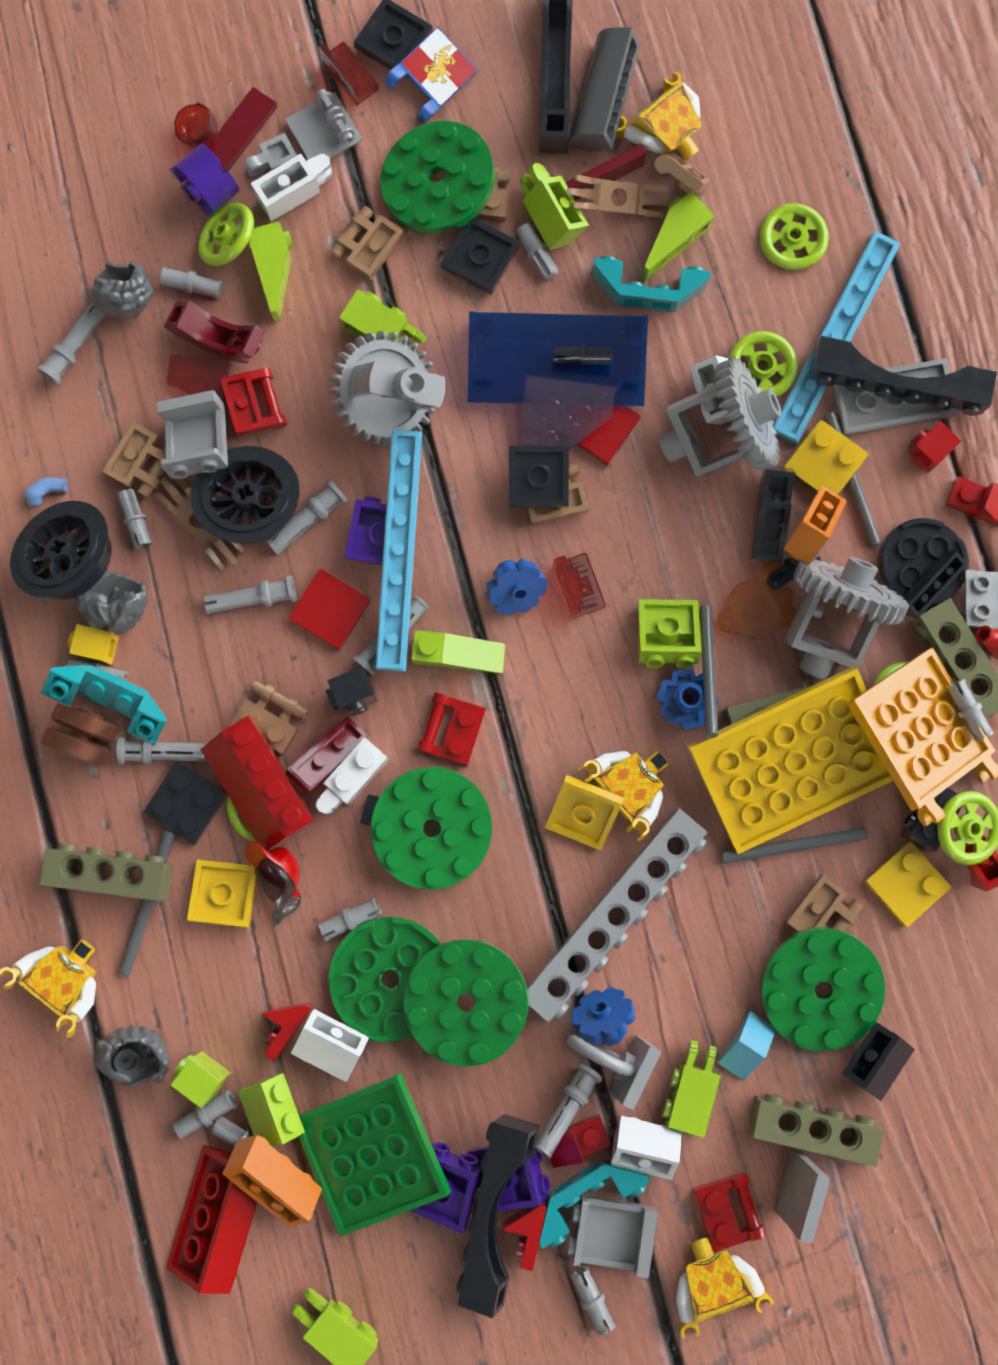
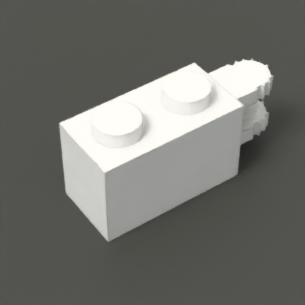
M320 153V155L317 154V157L314 156L306 161L302 154H299L251 183L258 203L271 222L320 193L319 185L326 182L330 177L332 178L333 175L330 157Z
M364 737L324 782L328 788L316 802L317 805L315 806H317L318 812L327 815L331 814L343 801L350 805L389 761L388 757Z

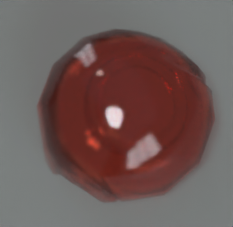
M200 102L189 104L178 111L174 120L175 136L187 147L195 148L200 144L207 146L214 140L217 134L218 124L216 117L204 104Z

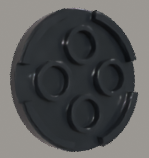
M916 518L906 521L893 529L880 547L878 570L881 580L889 590L895 591L897 595L903 597L946 550L957 551L968 565L929 607L938 605L953 597L965 582V570H969V555L966 545L953 530L939 520Z

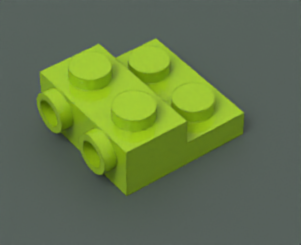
M638 599V663H645L648 668H660L664 663H676V667L681 669L691 668L694 664H698L701 656L698 600Z

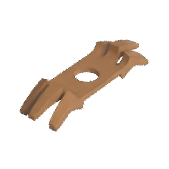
M576 175L575 181L594 185V189L567 188L566 194L593 199L592 203L572 202V208L610 211L665 219L666 213L645 210L643 205L669 206L670 200L644 195V191L668 192L669 186L635 184ZM616 188L622 189L625 194V200L620 206L614 205L611 200V194Z
M163 477L160 482L176 501V504L173 506L159 491L155 493V496L187 529L221 571L226 567L211 549L213 545L236 565L238 563L237 559L221 538L211 534L204 527L195 529L191 526L190 519L194 512L191 505V489L183 479H176L187 493L183 497ZM230 542L241 553L245 551L241 544Z

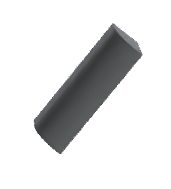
M611 27L603 29L598 33L569 138L570 148L613 149L640 47L632 27Z

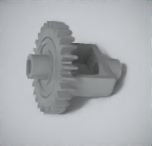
M378 331L376 337L373 332L365 334V339L362 336L354 338L356 346L352 343L346 344L347 353L340 352L337 354L342 364L333 363L331 365L338 372V375L328 376V380L336 383V387L327 389L328 393L337 395V398L329 402L330 405L340 406L334 413V416H345L341 426L348 427L352 425L351 436H356L361 432L360 441L367 442L371 437V445L374 446L379 445L381 441L383 446H391L392 430L422 431L419 423L423 425L430 423L425 413L434 414V408L441 406L445 394V377L439 376L437 373L427 372L433 365L432 361L422 362L427 353L421 351L416 354L415 351L418 343L413 342L407 346L408 337L401 336L397 341L396 332H390L387 338L385 331Z
M732 357L716 366L713 379L717 382L714 386L668 406L667 413L674 429L659 436L661 449L669 462H674L687 456L696 477L741 459L748 460V465L757 470H764L778 464L780 450L777 445H779V442L775 437L777 432L772 424H774V419L781 417L779 402L771 388L761 391L760 387L756 386V380L754 377H751L749 368L746 369L745 363H741L739 358ZM714 397H723L724 402L717 406ZM702 402L707 412L717 407L721 409L726 408L728 413L722 419H730L732 422L727 431L735 430L737 436L732 441H741L742 445L735 450L707 460L685 410Z
M849 557L845 567L841 565L838 567L832 562L827 563L821 559L819 561L814 559L810 565L803 561L799 562L794 578L800 587H805L806 593L785 640L791 647L805 651L799 664L800 669L817 678L826 679L834 662L848 667L854 666L859 669L879 625L884 621L886 625H896L903 620L909 604H907L906 600H903L902 596L897 595V592L889 590L887 586L880 585L878 581L873 580L878 571L876 566L856 557ZM822 594H824V603H827L829 599L835 600V608H838L840 604H845L847 606L846 613H849L853 608L858 610V618L862 617L864 612L867 613L850 649L804 634L811 617L820 618L824 612V607L817 605Z

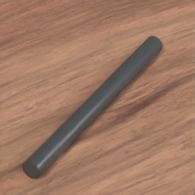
M835 411L825 414L826 423L843 435ZM855 473L847 484L869 547H874L881 544L857 473Z
M702 605L700 607L705 736L715 738L718 736L712 606Z
M863 827L757 845L739 855L735 849L721 851L723 863H730L867 839V833Z
M165 830L156 856L164 857L163 863H167L176 835ZM141 900L119 969L121 974L131 975L154 900Z

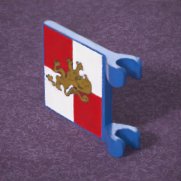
M437 27L387 74L384 82L389 88L393 89L406 75L430 100L420 109L417 115L418 119L425 124L478 70Z

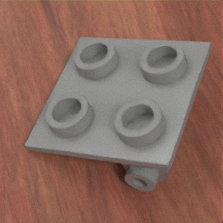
M326 89L316 93L317 100L315 103L285 118L287 125L308 160L314 156L317 157V154L320 155V153L332 158L363 141L336 93L331 94Z
M965 570V611H961L960 614L968 627L980 628L986 625L998 629V572Z

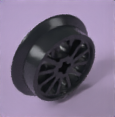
M240 446L228 449L227 468L217 469L213 473H197L191 488L193 512L199 523L208 532L221 539L237 544H256L266 541L284 528L298 506L300 485L297 474L285 458L272 450L257 446ZM246 474V480L238 481L236 478L238 475ZM260 474L261 476L256 483L252 482V475ZM269 479L274 481V483L264 486ZM228 480H232L234 486L231 489L223 484ZM217 492H220V493H222V494H224V495H226V496H228V497H215V496H216V493H217ZM266 499H274L272 505L263 506L266 503ZM214 507H226L218 512L214 510ZM232 516V518H231V519L229 520V522H228V520H226V518ZM253 516L257 522L250 524V518ZM242 517H244V523L238 525Z
M65 501L46 508L32 518L19 534L11 553L10 569L17 586L32 596L50 597L59 600L77 597L95 586L106 572L112 554L111 541L108 537V527L104 516L96 507L89 503Z

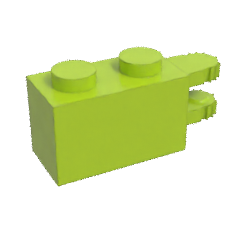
M535 162L529 168L530 175L525 173L519 180L520 186H522V190L526 195L522 201L549 250L569 246L589 225L581 210L572 208V202L576 201L572 195L566 194L568 187L562 176L550 177L545 170L546 168Z
M357 289L339 317L341 328L355 337L362 336L365 339V334L373 332L376 337L378 331H385L386 338L390 332H396L397 341L401 336L405 335L419 344H424L427 339L422 332L408 324V319L404 312L396 307H391L390 309L382 304V300L372 292L365 294Z
M694 1040L689 1042L684 1062H680L679 1069L674 1068L671 1075L670 1086L674 1087L671 1099L666 1098L663 1105L662 1117L665 1118L664 1122L667 1127L699 1137H705L721 1077L717 1072L712 1071L717 1047L711 1045L708 1047L703 1067L701 1068L693 1065L698 1052V1042Z
M307 1288L303 1293L306 1300L320 1312L315 1317L299 1304H295L291 1308L292 1314L307 1327L303 1339L334 1365H364L377 1348L379 1339L376 1337V1331L364 1321L360 1323L352 1317V1311L343 1302L338 1301L336 1303L331 1298L327 1301L314 1289Z

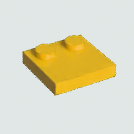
M820 420L784 468H792L796 472L795 477L816 492L823 485L839 495L867 459L869 453L826 422Z
M566 775L545 828L601 851L624 798Z
M907 841L863 880L904 927L910 926L952 888L911 841Z
M197 859L187 921L250 929L258 877L256 868L251 865Z

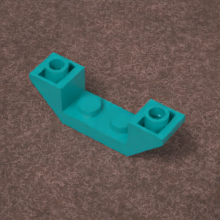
M612 256L594 257L592 268L593 277L616 305L668 312L677 311L706 289L711 276V271H704L701 267L690 266L682 268L678 278L677 290H672L670 286L666 285L647 287L639 282L622 284L623 261L617 260Z
M92 665L52 667L40 693L67 706H70L77 693L133 719L127 733L154 745L167 721V718L147 690Z
M600 1159L552 1189L548 1194L547 1208L539 1241L542 1249L548 1245L551 1248L558 1246L566 1240V1234L570 1232L568 1223L559 1210L560 1207L564 1206L567 1209L581 1199L579 1195L589 1189L591 1192L602 1188L607 1183L606 1179L610 1176L623 1198L628 1195L635 1197L647 1189L646 1184L651 1182L648 1175L612 1166L611 1161Z

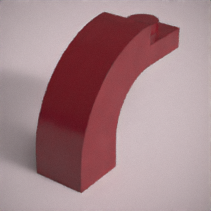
M176 301L164 325V328L205 351L245 364L261 348V339L265 332L256 325H235L223 321L204 311L191 301Z

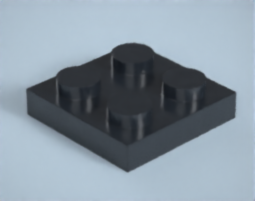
M382 0L355 39L354 48L392 70L433 32V25L391 0Z
M474 218L462 226L441 263V269L492 295L519 249L520 242Z
M509 446V508H568L569 446Z
M176 761L143 813L192 845H196L228 794Z

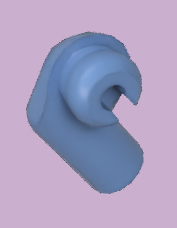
M50 477L38 479L25 490L24 496L27 497V504L32 507L40 506L43 503L42 496L48 492L67 493L68 480L67 478Z

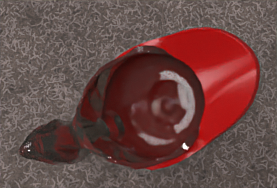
M251 841L245 849V856L255 867V875L261 879L266 896L276 904V908L272 913V924L274 927H277L285 917L292 914L301 904V894L297 888L300 880V867L296 858L287 848L275 847L268 851L258 842Z

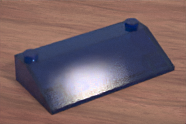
M469 311L468 402L644 406L648 316ZM581 343H584V346L611 347L613 350V360L611 364H584V367H581L580 364L554 365V346H581Z

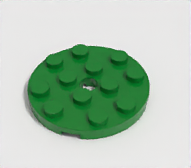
M434 121L420 125L403 135L391 148L384 161L381 171V191L384 201L393 216L402 225L413 231L425 234H441L442 230L455 226L460 228L472 221L483 210L491 197L496 178L492 154L484 139L475 130L464 124L454 121ZM444 171L445 175L441 181H431V174L434 175Z
M440 767L416 768L396 777L381 792L370 818L371 843L381 865L399 881L419 889L435 890L447 888L466 879L483 861L490 846L492 836L491 813L480 790L465 776L450 769ZM430 819L436 820L440 825L438 833L433 837H428L423 832L424 823Z
M402 917L376 918L352 930L337 947L329 969L331 1000L341 1019L350 1028L369 1037L371 1040L392 1042L413 1038L404 1013L406 983L418 961L430 950L441 945L440 940L423 925ZM387 970L396 971L399 975V983L393 988L385 986L382 982V975Z
M813 927L792 934L791 938L772 951L762 971L760 996L768 1019L786 1040L807 1050L833 1051L855 1043L873 1027L883 1008L885 980L877 958L862 941L840 929ZM820 982H828L831 990L827 995L820 998L815 994V987Z
M458 939L435 947L418 961L406 983L404 1013L407 1025L414 1039L428 1054L454 1066H478L491 1062L503 1055L520 1036L528 1015L529 996L522 972L504 951L485 941ZM466 993L473 997L475 1005L472 1010L465 1011L459 1007L457 1000L461 994Z

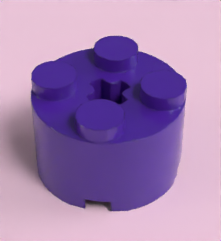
M200 144L169 170L179 183H184L181 189L191 201L194 199L199 201L197 203L198 207L209 218L232 199L240 189L229 171L225 172L220 165L221 161L206 145Z

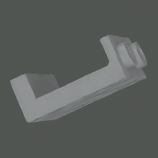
M214 390L157 402V412L165 421L166 459L160 460V466L171 479H183L189 475L202 472L213 473L217 469L228 467L225 404Z
M581 1194L580 1204L576 1203L573 1206L572 1223H577L575 1236H569L567 1255H572L573 1265L580 1266V1263L630 1270L634 1271L638 1277L649 1278L658 1216L655 1206Z

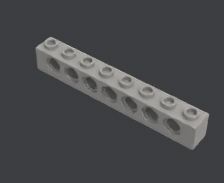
M680 808L676 809L527 986L529 1006L548 1022L553 1017L556 1020L560 1019L569 1007L566 1004L567 1000L572 994L576 996L581 994L589 983L586 980L587 976L593 970L595 972L601 970L609 959L605 956L613 946L618 949L628 937V934L625 932L632 923L638 925L648 913L645 907L652 899L657 902L668 889L664 884L671 876L677 878L687 866L684 860L691 852L696 855L707 842L704 836L708 832ZM672 837H676L682 842V850L677 855L671 854L667 849V843ZM653 860L659 861L663 866V872L658 878H652L647 871L649 863ZM637 883L643 888V897L639 901H632L628 897V889L632 884ZM614 907L621 908L624 913L623 921L617 925L611 924L608 920V913ZM594 931H600L604 935V943L599 948H592L588 944V937ZM573 955H581L585 960L583 969L578 972L571 971L568 968V961ZM561 979L564 981L565 989L560 995L549 993L548 984L551 980Z

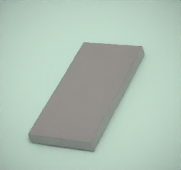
M947 358L885 369L899 375L917 378L939 377L950 374ZM836 384L831 386L839 424L845 437L952 418L959 414L958 409L940 410L934 408L933 404L923 402L910 404L905 402L904 398L894 396L881 398L870 391L852 392L845 389V386Z
M792 1149L775 1211L800 1241L811 1244L814 1240L830 1178L806 1155Z

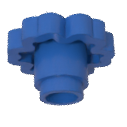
M521 559L517 563L512 560L500 563L493 572L495 579L486 583V596L490 604L495 606L498 613H505L509 616L515 614L517 610L525 613L531 607H535L539 603L538 596L543 595L547 590V579L543 572L539 570L535 562H528L525 559Z
M690 668L674 671L670 680L662 681L659 686L656 699L659 703L663 704L659 709V714L665 718L669 725L679 723L683 730L700 728L704 724L705 719L703 673L695 676L694 671ZM683 695L691 697L692 702L690 705L683 701Z
M612 987L605 989L603 993L599 990L590 992L580 999L581 1006L572 1011V1023L576 1032L580 1033L583 1041L593 1044H600L602 1042L606 1046H613L620 1043L628 1031L626 1025L635 1021V1008L632 1000L626 998L623 990H616Z

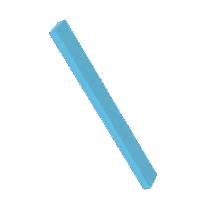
M874 231L819 338L826 336L851 341L901 243ZM814 348L781 410V417L777 418L773 425L777 432L776 436L795 446L799 442L827 387L816 383V380L809 379Z
M392 430L376 670L406 672L422 431Z

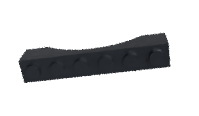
M543 0L539 153H568L570 138V57L573 0Z
M821 336L814 348L809 379L816 380V383L823 386L836 384L845 386V389L852 392L865 390L874 392L876 396L881 398L894 396L904 398L903 400L910 404L923 402L933 404L932 406L936 409L948 410L953 408L962 410V413L965 415L977 416L984 413L992 404L997 371L966 366L956 372L939 377H908L889 372L874 364L862 355L850 341Z
M503 1114L497 1120L491 1122L487 1130L486 1140L489 1141V1146L480 1165V1170L483 1172L482 1182L477 1186L474 1196L477 1207L468 1227L469 1232L472 1233L470 1243L466 1245L462 1260L466 1263L464 1273L461 1274L457 1284V1292L460 1293L458 1306L493 1318L504 1306L509 1282V1274L503 1263L498 1245V1207L503 1191L511 1176L534 1155L539 1129L538 1124L507 1114Z

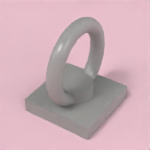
M570 1035L567 1041L572 1049L613 1071L615 1080L609 1092L622 1105L634 1110L661 1051L637 1035L628 1052L624 1051L621 1055L599 1044L585 1042L579 1035Z

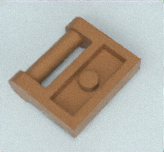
M676 154L661 155L655 161V168L659 173L665 174L669 172L679 180L677 185L690 195L692 192L697 194L704 192L712 182Z

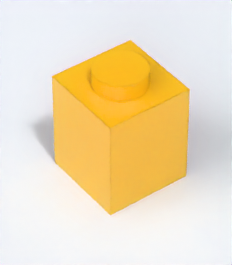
M77 624L75 631H72L68 638L69 654L78 658L112 665L119 636L109 631Z

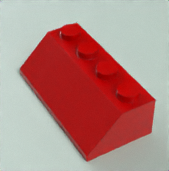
M249 715L220 732L200 749L254 839L268 851L316 821L294 783L285 774L286 770L253 717Z
M203 1145L166 1269L199 1294H230L258 1202L222 1174L232 1152L209 1145Z

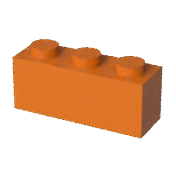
M821 485L803 511L783 549L788 551L795 560L803 561L810 565L829 539L847 501Z
M258 1135L236 1142L222 1173L288 1227L310 1222L322 1188L313 1181L309 1174L298 1169L287 1156L280 1154L269 1145L267 1139Z

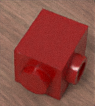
M939 421L929 432L924 428L911 440L915 446L908 454L912 456L911 459L918 468L925 469L929 473L961 440L942 421Z

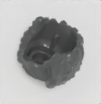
M113 262L106 263V269L98 276L99 278L94 279V285L91 287V294L88 297L91 299L94 307L100 309L104 314L121 319L136 318L148 305L154 290L148 280L145 269L135 262H130L128 265L115 264Z
M106 570L95 586L82 595L75 597L74 606L88 621L90 627L97 629L107 628L115 634L126 633L128 630L133 629L136 623L141 620L147 603V587L137 579L128 578L126 574L119 576L115 571L110 573L109 570Z
M130 1025L127 1029L119 1028L114 1033H109L106 1040H100L96 1044L97 1053L93 1057L94 1065L101 1073L106 1074L110 1080H118L122 1085L135 1088L141 1083H148L150 1080L160 1083L170 1070V1060L165 1041L160 1039V1034L157 1031L148 1030L145 1026L137 1028Z

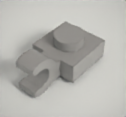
M283 133L259 144L261 153L250 156L244 161L247 165L246 170L251 179L263 174L267 168H270L272 171L297 155L287 136Z

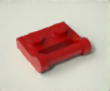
M262 368L220 378V386L235 437L268 429H280L287 425L285 415L280 412L272 385L273 375L271 368ZM252 383H260L269 417L262 418Z
M435 692L432 699L434 702L423 739L418 742L416 750L468 766L486 708ZM447 706L454 708L441 748L435 746L434 741L445 707Z
M746 1172L737 1173L693 1188L713 1252L747 1241L759 1240L767 1235L764 1225L759 1222L748 1188L750 1181ZM736 1188L748 1228L739 1230L727 1190Z

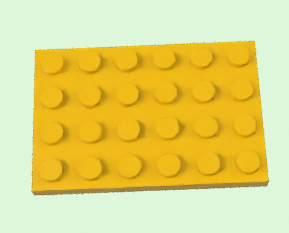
M853 666L737 721L719 730L718 736L715 738L704 737L687 745L733 848L738 855L893 781L847 704L866 691L858 668Z

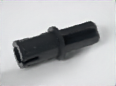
M581 343V346H554V365L580 364L581 367H584V364H611L613 360V350L611 347L584 346V343Z
M794 558L785 559L782 566L767 575V585L772 590H778L795 579L794 573L800 561Z

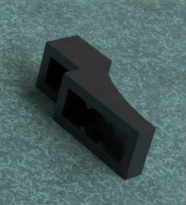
M771 466L762 470L751 554L752 559L782 563L796 475L792 468Z

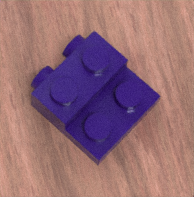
M365 496L364 500L356 499L345 554L347 560L382 566L387 504H381V499Z
M436 1142L431 1145L451 1193L444 1198L410 1211L463 1234L468 1228L475 1192L479 1183L482 1182L483 1172L480 1170L477 1157L470 1154L458 1156L450 1152L451 1148L447 1144Z
M488 1146L472 1148L468 1151V1154L477 1157L478 1164L481 1165L482 1158L488 1151ZM536 1149L534 1150V1155L511 1176L503 1191L498 1212L540 1206L548 1198L550 1181L547 1175H542L539 1163L542 1162L543 1155Z

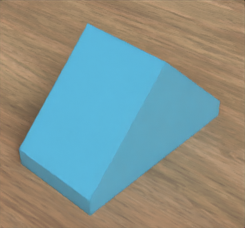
M749 1010L717 1063L742 1080H745L766 1058L776 1029L773 1025Z

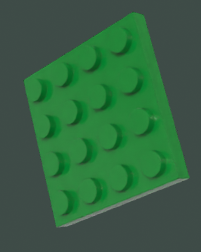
M401 1073L298 1114L305 1131L298 1138L317 1184L322 1188V1196L339 1237L439 1200L451 1193Z

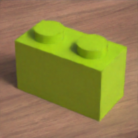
M201 1051L195 1056L190 1054L179 1063L172 1073L176 1078L171 1086L202 1108L213 1099L231 1072Z
M284 1073L261 1079L238 1090L253 1135L267 1139L269 1145L275 1147L283 1145L305 1133Z

